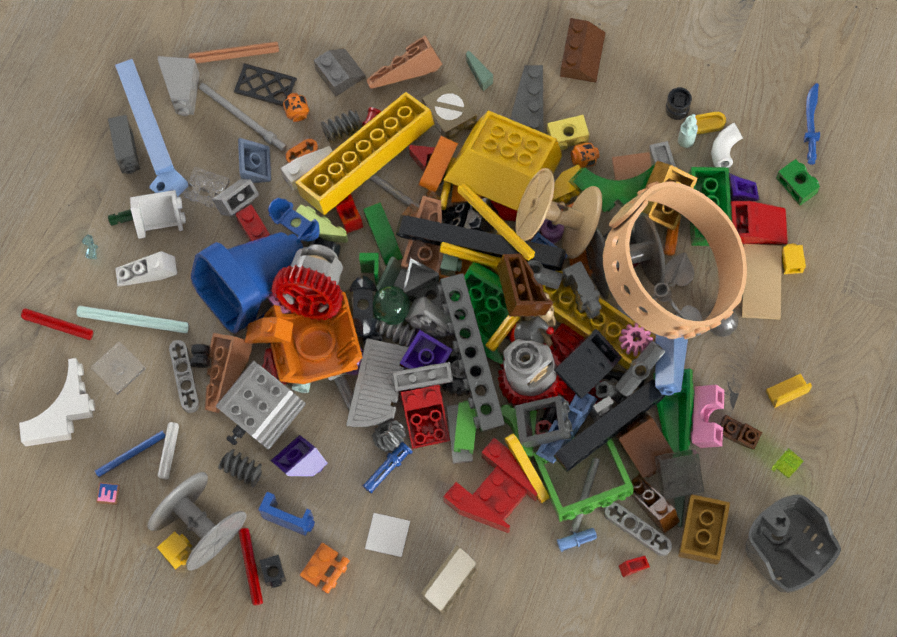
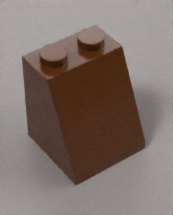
M647 412L615 436L643 478L656 474L657 469L662 466H669L673 463V459L676 458L657 424Z

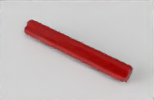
M26 308L21 313V317L24 320L83 339L91 340L94 334L92 329Z
M242 528L238 533L251 600L254 606L263 604V598L250 532L248 528Z

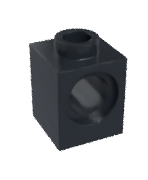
M279 555L259 560L267 587L276 588L282 586V582H286ZM276 568L279 570L277 576H268L271 569Z

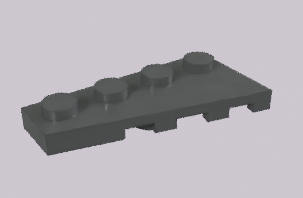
M525 65L510 119L544 133L543 65Z

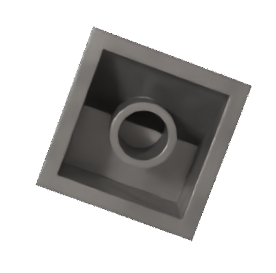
M346 49L328 50L314 59L315 70L335 96H338L366 78V75Z

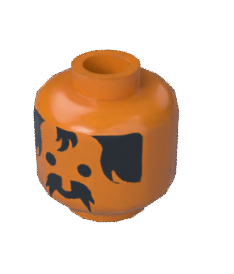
M292 93L284 100L283 107L288 119L293 122L306 119L309 114V107L303 95Z
M590 142L575 145L571 151L573 165L579 164L580 168L594 166L600 157L598 148H594Z

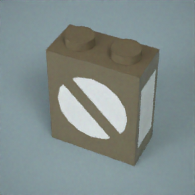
M454 80L422 98V104L431 110L435 126L441 135L447 139L456 137L464 129L472 128L477 122V114Z

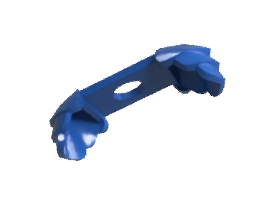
M276 198L270 203L268 212L273 222L289 229L298 236L297 239L313 241L319 237V222L316 219L309 221L293 210L292 202ZM300 219L301 224L298 227H292V220Z

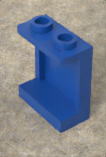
M266 492L259 507V512L263 519L304 536L307 535L308 531H312L315 521H313L314 517L310 509H306L303 518L296 517L277 509L278 503L274 494Z

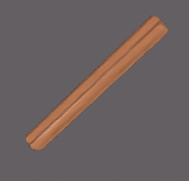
M268 42L190 53L189 58L195 59L196 63L276 53L279 52L278 42Z

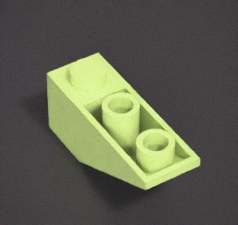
M300 205L296 212L309 221L316 219L319 222V237L327 241L348 242L347 232L342 227H335L328 218L318 216L311 207ZM294 219L291 222L292 227H298L301 224L300 219Z

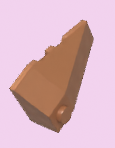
M426 35L405 48L407 52L402 56H395L391 65L383 66L367 79L369 87L372 89L437 71L443 64Z
M423 196L416 217L442 223L441 200ZM409 240L401 269L408 270L409 261L412 258L437 271L439 274L443 259L440 246Z
M213 333L210 344L211 350L208 358H211V368L207 369V375L210 376V384L206 387L205 410L216 413L220 412L216 405L241 375L249 360L253 343L247 344L245 339Z

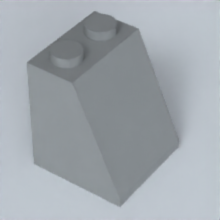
M158 56L157 60L176 114L181 116L194 115L200 76L195 59Z

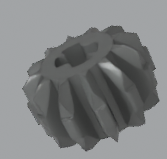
M389 419L379 424L372 434L374 444L385 452L393 451L395 447H399V444L404 442L403 438L406 436L404 426L394 419Z

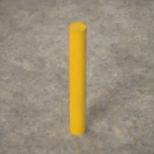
M453 157L449 162L446 174L448 173L450 167L452 166L455 158ZM444 182L440 198L441 210H445L451 187L449 182Z

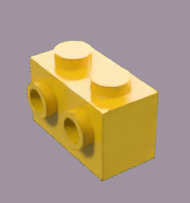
M173 532L157 549L176 570L180 565H186L187 559L192 552L190 548L193 546L183 534L179 536L176 532Z

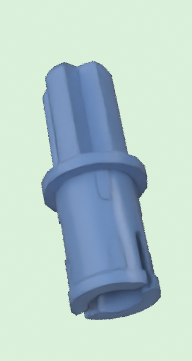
M594 528L579 533L573 532V535L557 539V544L560 551L563 552L569 548L580 547L583 543L595 540L597 534Z

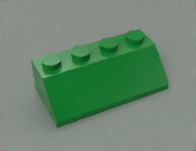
M691 167L688 174L698 178L693 189L712 200L732 221L729 167ZM690 222L691 246H710L703 234Z

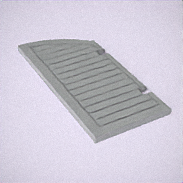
M366 339L346 426L368 427L394 419L396 407L390 405L391 402H398L400 391L395 392L392 372L405 370V367L399 365L409 347Z

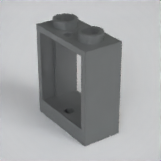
M127 115L109 118L108 122L116 161L122 174H132L140 170L130 122Z
M561 396L515 406L519 442L526 448L571 438L572 424L568 419L570 407L569 403ZM556 406L559 430L533 436L530 411Z

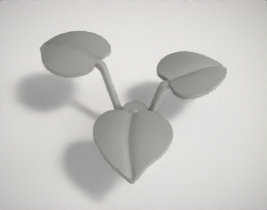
M685 252L675 256L665 266L666 283L656 284L652 298L654 300L658 298L662 302L669 301L678 313L676 316L691 321H703L700 312L695 307L686 305L680 311L671 299L672 292L669 287H674L675 284L680 287L686 286L694 278L693 265ZM619 305L617 306L620 312L632 319ZM639 306L643 312L648 313L645 308Z

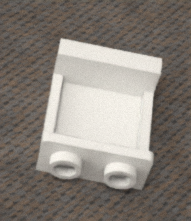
M176 190L130 197L131 212L138 239L145 238L147 230L178 225L179 231H183V224L186 223L185 213L180 211L182 201L181 197H177Z

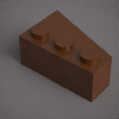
M504 254L497 265V270L509 317L546 315L553 302L544 294L543 286L541 283L538 284L534 278V272L522 254Z

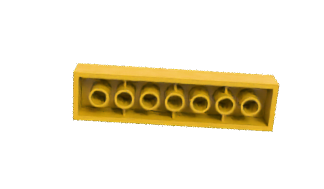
M405 92L298 179L295 183L300 196L325 215L432 127L434 120L431 110Z

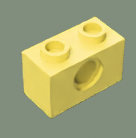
M584 115L547 123V133L549 136L557 138L560 151L589 141V132ZM570 132V133H572L573 135H572V136H566V135H564V133Z

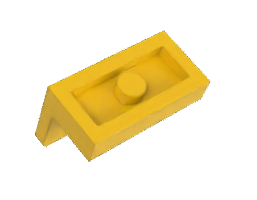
M800 373L766 389L765 392L774 408L808 393L812 385L811 383L806 384Z

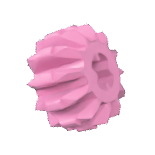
M637 323L634 324V328L628 324L627 330L622 329L621 331L623 336L619 337V341L622 342L621 348H627V354L633 351L634 356H637L638 351L642 353L650 341H653V338L650 337L651 332L648 330L644 331L645 328L642 326L639 328ZM637 337L639 338V341L637 340V342H634L633 339Z

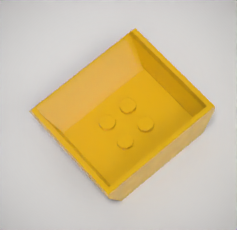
M488 110L477 120L446 174L444 182H449L456 186L465 183L476 194L518 211L523 194L534 175L543 168L550 169L554 175L561 161L562 154L557 138Z

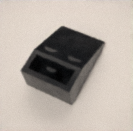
M483 198L482 200L498 215L499 211L490 200ZM469 202L449 206L442 210V223L493 234L494 227Z
M595 329L576 345L554 371L582 399L620 361L622 356Z

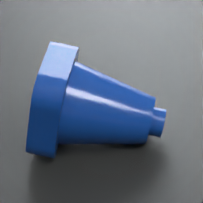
M278 232L229 249L215 242L195 255L191 271L193 287L228 331L236 334L247 327L249 323L256 320L260 305L272 293L271 289L275 276L282 268L291 266L296 252L304 248L302 242L297 239L298 237L295 234L286 235L283 232Z

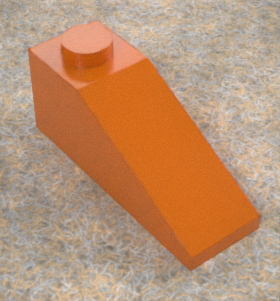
M278 317L261 318L251 322L247 326L245 343L290 342L293 323Z

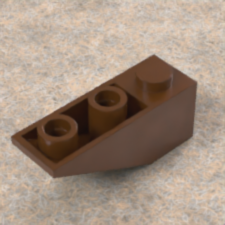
M640 474L631 480L633 485V494L631 496L658 528L666 533L680 522L676 509Z

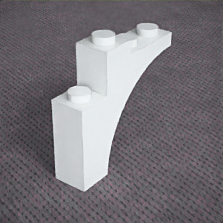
M76 358L68 359L67 379L56 401L37 417L19 423L21 442L24 446L72 439L71 433H74L72 420L93 417L92 411H95V402L88 394H84L86 393L85 384L81 381L84 369L83 365Z

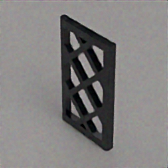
M244 63L234 93L283 106V101L276 100L274 97L284 93L286 96L284 100H286L287 96L292 93L297 78ZM247 69L257 72L250 77H247L245 74ZM266 73L273 75L275 78L265 82L262 75ZM260 77L263 84L253 88L250 81ZM283 78L291 80V83L283 87L280 80ZM247 82L251 89L243 91L240 90V86ZM278 82L281 89L271 93L268 86ZM266 88L269 95L266 97L258 95L256 91Z

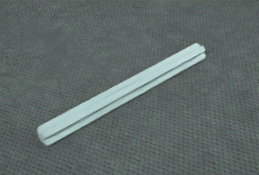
M78 306L76 312L78 317L180 333H187L189 330L187 322L85 306Z

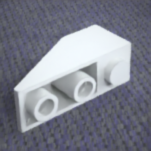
M162 251L116 268L118 286L162 280L177 274L175 256Z

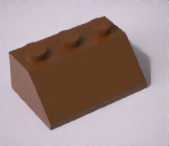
M570 18L560 77L596 83L606 32L589 21Z

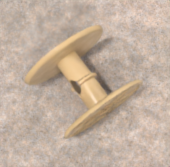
M543 168L534 175L523 194L516 217V234L523 241H527L538 232L545 219L552 221L553 225L561 224L564 226L562 237L563 249L567 251L568 258H576L586 249L597 228L602 209L601 191L596 186L586 188L577 197L571 208L565 206L564 202L552 201L554 176L550 169Z

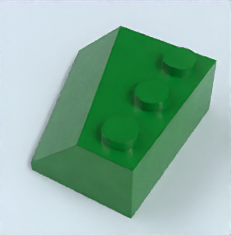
M473 262L464 278L477 325L491 338L509 313L499 275L481 264ZM454 293L451 297L452 301L460 299L457 293Z

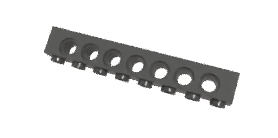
M462 273L440 279V285H437L439 296L444 298L445 303L442 304L444 314L448 315L450 320L447 325L449 333L454 335L455 341L452 342L454 351L459 353L460 372L464 371V388L466 391L469 390L471 398H468L470 409H474L476 417H473L476 429L479 428L480 432L502 427L505 423L464 275ZM457 293L460 299L452 301L449 298V294ZM461 311L465 318L457 320L454 313ZM467 330L470 337L463 339L460 337L459 332ZM472 349L475 352V356L468 358L465 355V350ZM473 367L478 368L480 376H472L470 369ZM482 386L485 389V395H477L475 388ZM482 405L489 406L490 414H482L480 407Z

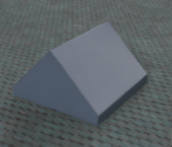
M239 138V171L241 179H251L252 183L270 182L269 146Z

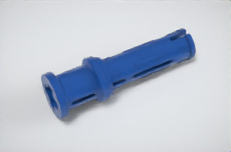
M404 442L400 443L399 447H396L392 453L387 454L386 461L362 486L372 494L395 467H400L402 465L401 462L408 454H412L413 451Z

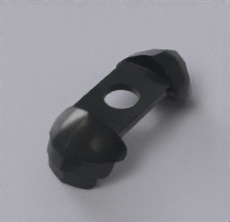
M364 275L357 277L349 289V292H353V323L356 334L360 337L372 335L377 324V319L373 318V292L377 291L375 283ZM365 299L368 301L369 306L367 309L361 310L357 306L358 302Z

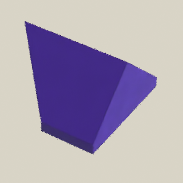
M729 173L731 201L759 200L756 182Z

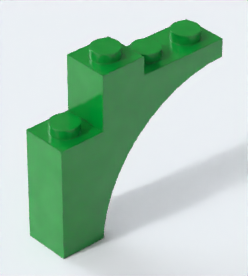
M656 162L640 175L625 180L606 179L592 173L586 167L580 168L568 182L580 193L588 187H598L602 194L601 212H610L616 205L615 201L623 207L627 202L638 196V191L645 189Z

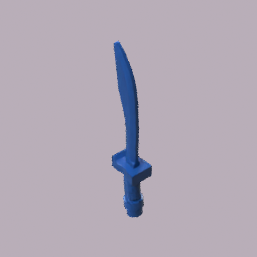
M818 83L810 89L806 101L808 133L804 135V143L808 142L807 163L810 165L815 164L817 158L816 141H819L820 131L815 133L814 113L818 101Z

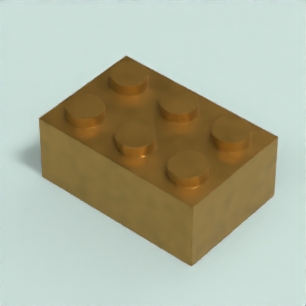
M657 161L647 185L654 182L664 183L673 181L694 188L698 178L672 165ZM648 201L647 206L642 211L653 222L674 231L682 215L664 204Z
M693 494L690 495L678 557L718 565L722 553L730 502Z

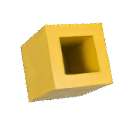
M792 243L783 247L782 265L784 274L803 273L806 267L803 245Z

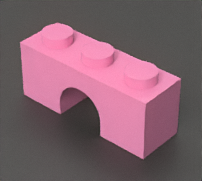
M718 385L695 386L694 412L692 413V443L700 448L722 447L723 427L715 422L710 423L709 417L714 410L724 409V389Z

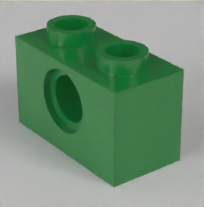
M797 159L779 170L776 176L778 182L799 206L816 195L820 188L818 180L807 172L805 165L801 162L799 163ZM795 179H800L803 183H797Z

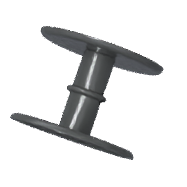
M642 212L635 221L636 244L629 245L632 264L640 262L646 277L656 286V284L664 283L665 281L664 253L653 221L646 213ZM596 228L591 241L586 247V255L589 269H592L593 272L591 275L600 295L605 300H608L613 294L607 284L603 268L605 239L600 230ZM617 261V263H616V268H619V262H618V261Z

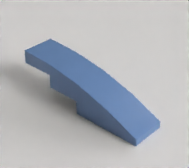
M588 393L582 399L575 395L569 405L570 412L568 413V419L572 424L571 438L542 444L536 455L554 464L556 461L553 457L554 454L573 439L590 413L597 398ZM557 420L553 422L548 432L559 430Z

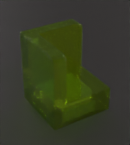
M788 448L771 470L775 472L777 469L786 478H790L804 461Z

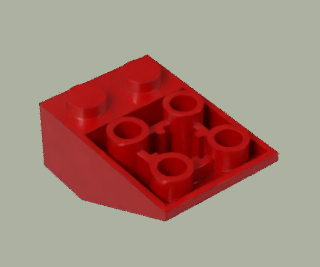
M731 201L732 223L741 238L742 244H788L786 208L753 201Z
M433 385L400 391L412 449L450 441L440 386Z

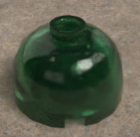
M393 285L385 286L379 289L373 297V315L378 321L382 320L388 325H395L405 320L409 313L410 300L403 289Z

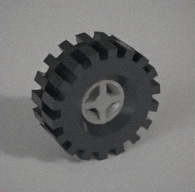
M453 348L446 363H451L454 382L439 384V386H442V390L445 392L449 391L450 395H454V393L457 396H461L463 393L469 395V390L466 391L463 384V379H465L464 371L460 372L458 360H460L459 353H455ZM472 349L465 350V355L468 358L475 356ZM473 367L470 369V374L478 377L480 376V371L478 368Z

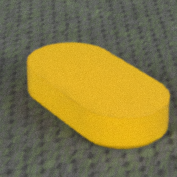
M710 112L695 116L698 127L697 134L720 131L726 124V117L721 112Z

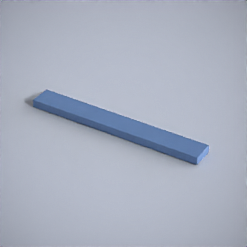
M133 59L116 64V69L156 175L173 170L172 161Z

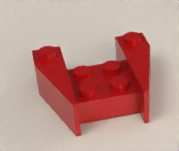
M493 438L481 455V458L494 468L490 475L473 495L455 482L443 496L444 503L459 515L509 533L510 525L505 522L507 517L526 495L536 501L538 493L511 451L496 438Z

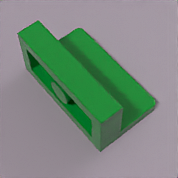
M359 253L361 273H374L377 287L380 281L379 253Z

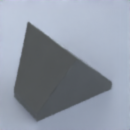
M410 258L403 287L405 299L439 282L438 272Z

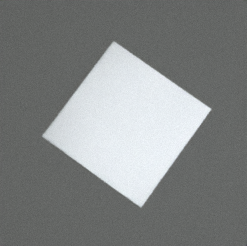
M374 513L365 549L402 557L410 521Z

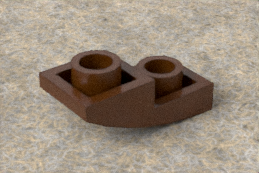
M725 415L720 423V426L723 427L724 438L752 450L756 448L763 433L747 423L742 424L728 415Z

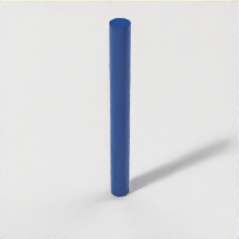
M163 430L98 468L95 470V473L99 478L164 439L166 435Z

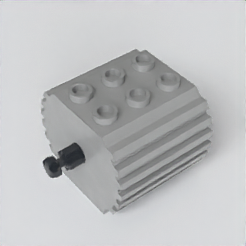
M252 361L218 402L216 407L238 424L232 431L234 435H228L227 441L232 445H236L238 443L236 439H241L247 432L269 450L305 407L306 403L263 367Z

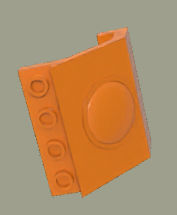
M345 292L342 293L343 301L340 310L331 319L323 320L321 318L318 321L316 318L311 320L308 317L298 316L296 313L284 314L278 305H273L264 314V318L278 317L293 323L290 342L270 343L279 381L307 384L358 369L357 363L363 357Z

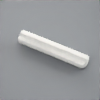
M168 423L158 472L160 479H168L170 475L179 430L177 423Z

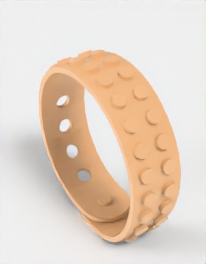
M673 181L664 183L654 182L647 185L648 188L638 191V196L627 202L610 221L609 226L612 229L607 236L603 251L605 277L609 289L619 306L637 324L654 334L667 337L668 339L681 337L690 339L695 337V334L700 333L701 335L710 330V328L717 327L721 324L720 321L723 318L725 320L733 314L732 310L740 303L746 285V255L741 238L732 221L712 200L701 192ZM648 201L664 204L682 214L698 228L712 249L718 268L719 290L715 306L704 321L686 320L664 309L647 293L635 273L630 256L629 241L634 222L645 209ZM617 261L619 262V271L616 268ZM624 285L629 288L630 294L625 291ZM639 306L645 308L648 313L643 312Z

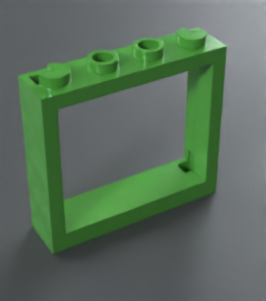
M612 439L606 445L624 485L566 507H562L544 464L549 461L536 455L537 452L533 453V461L549 494L559 522L568 519L573 520L582 513L589 514L595 508L610 506L614 501L619 499L621 501L626 500V497L633 494V485Z

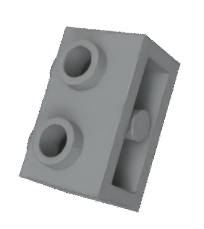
M240 179L212 200L221 215L231 217L244 206L251 204L254 201L253 199L259 196V193L251 179Z

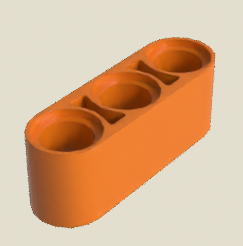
M443 136L440 137L419 182V186L436 193L458 143Z

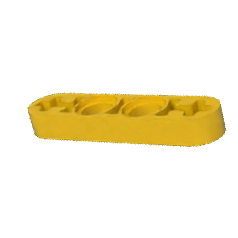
M512 433L504 438L512 455L538 493V501L543 503L550 499L515 434Z

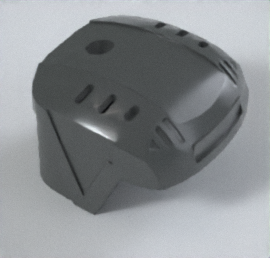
M791 495L776 501L755 519L749 530L745 551L748 558L751 559L760 573L768 580L769 584L780 592L790 593L805 588L826 573L837 560L841 547L832 532L827 515L805 496ZM807 526H810V528L808 529V531H807L806 533H803V531L805 530V528H806ZM772 534L778 537L783 536V539L776 541L772 538ZM814 534H817V537L814 539V541H811V538L814 536ZM822 543L823 546L821 549H818V546Z

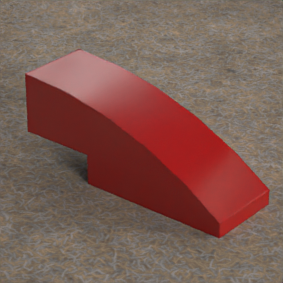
M349 194L334 207L347 233L364 227L351 194Z

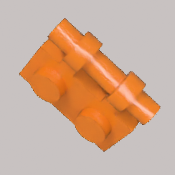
M321 543L300 574V577L315 587L321 581L324 582L325 585L321 590L328 594L337 585L336 581L340 575L347 570L346 566L350 560L343 556L341 561L337 562L336 558L339 553ZM331 566L334 567L335 570L331 576L327 577L325 574Z

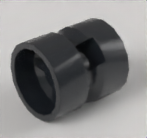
M682 87L674 88L669 92L665 109L670 118L681 120L688 115L692 102L690 92Z

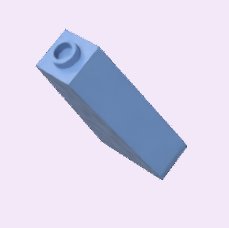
M656 334V343L665 350V353L655 366V387L662 395H672L676 392H681L688 339H684V337L668 339Z

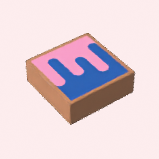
M99 482L96 502L117 505L120 485Z

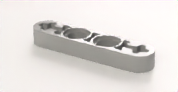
M176 340L170 344L169 352L179 398L183 410L193 413L199 408V399L188 349L183 341ZM177 346L183 348L180 350L182 358H178L177 352L174 351ZM180 363H185L188 365V368L184 372H179L177 366ZM184 381H190L191 388L183 390L181 384ZM189 394L192 402H195L192 404L191 408H189L188 405H185L188 403L186 395Z
M616 502L605 508L604 515L607 520L659 556H665L670 553L672 548L671 541ZM609 508L612 510L614 508H617L616 513L620 516H622V513L626 514L623 516L621 523L618 522L620 517H618L615 514L613 516L609 515ZM631 518L635 521V526L627 528L624 525V521ZM649 530L652 537L649 540H644L640 535L641 531ZM655 536L658 537L656 541L660 544H662L663 542L666 543L667 550H659V544H657L656 542L654 543V545L650 544L651 542H653Z

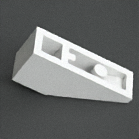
M330 146L298 157L281 168L283 178L293 191L297 189L295 182L333 152Z

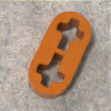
M306 139L288 150L286 153L287 164L294 160H291L292 155L298 158L317 151V142L313 139ZM306 146L313 147V151L307 150Z

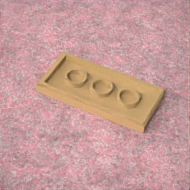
M743 244L747 263V278L742 294L741 318L780 320L782 246Z

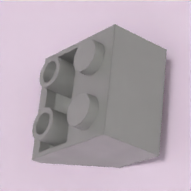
M425 297L413 301L405 317L411 326L422 330L434 339L451 335L447 325L450 322L449 317L444 314L441 308Z

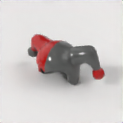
M536 316L529 321L517 322L505 338L510 340L511 343L520 339L525 341L532 340L543 344L544 337L539 328L546 330L548 335L554 333V328L548 326L541 317Z

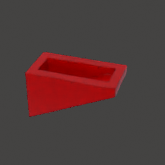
M646 556L627 560L619 565L623 577L650 567Z

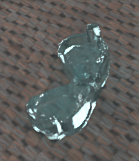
M87 234L82 240L83 244L88 245L85 254L86 258L97 259L96 249L98 245H94L92 235Z

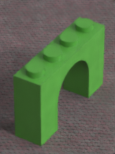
M468 401L459 402L454 452H461L460 449L469 450V453L473 455L475 433L477 430L473 417H476L474 409H470ZM482 405L480 407L482 414H490L489 406ZM502 405L500 409L503 420L510 426L512 432L519 440L516 409L511 405ZM535 410L530 411L533 436L535 435L537 414ZM522 445L525 453L531 461L533 456V447L526 448Z

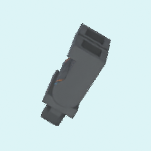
M580 261L564 269L562 283L564 287L570 285L573 290L579 312L585 311L589 319L598 316L601 309L599 303L600 293L598 290L594 291V285L582 262Z

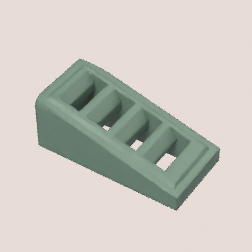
M467 51L466 62L480 88L484 91L493 84V74L470 51Z

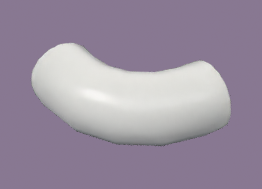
M735 123L722 130L713 142L711 155L715 167H730L733 163L730 150L736 142L743 139Z

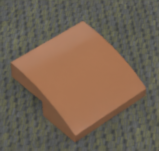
M649 152L612 157L614 180L633 178L651 167Z

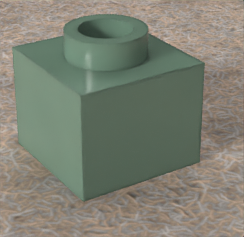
M444 254L440 267L441 275H456L457 271H461L463 261L458 257Z

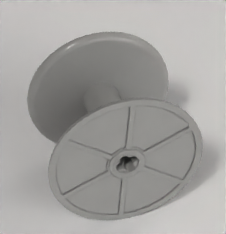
M205 472L197 473L177 486L156 508L147 525L150 531H158L180 517L188 526L187 530L193 531L201 539L187 559L186 567L190 571L201 567L215 557L238 533L247 516L245 512L238 511L215 525L206 517L205 511L201 512L194 502L207 485L208 475Z

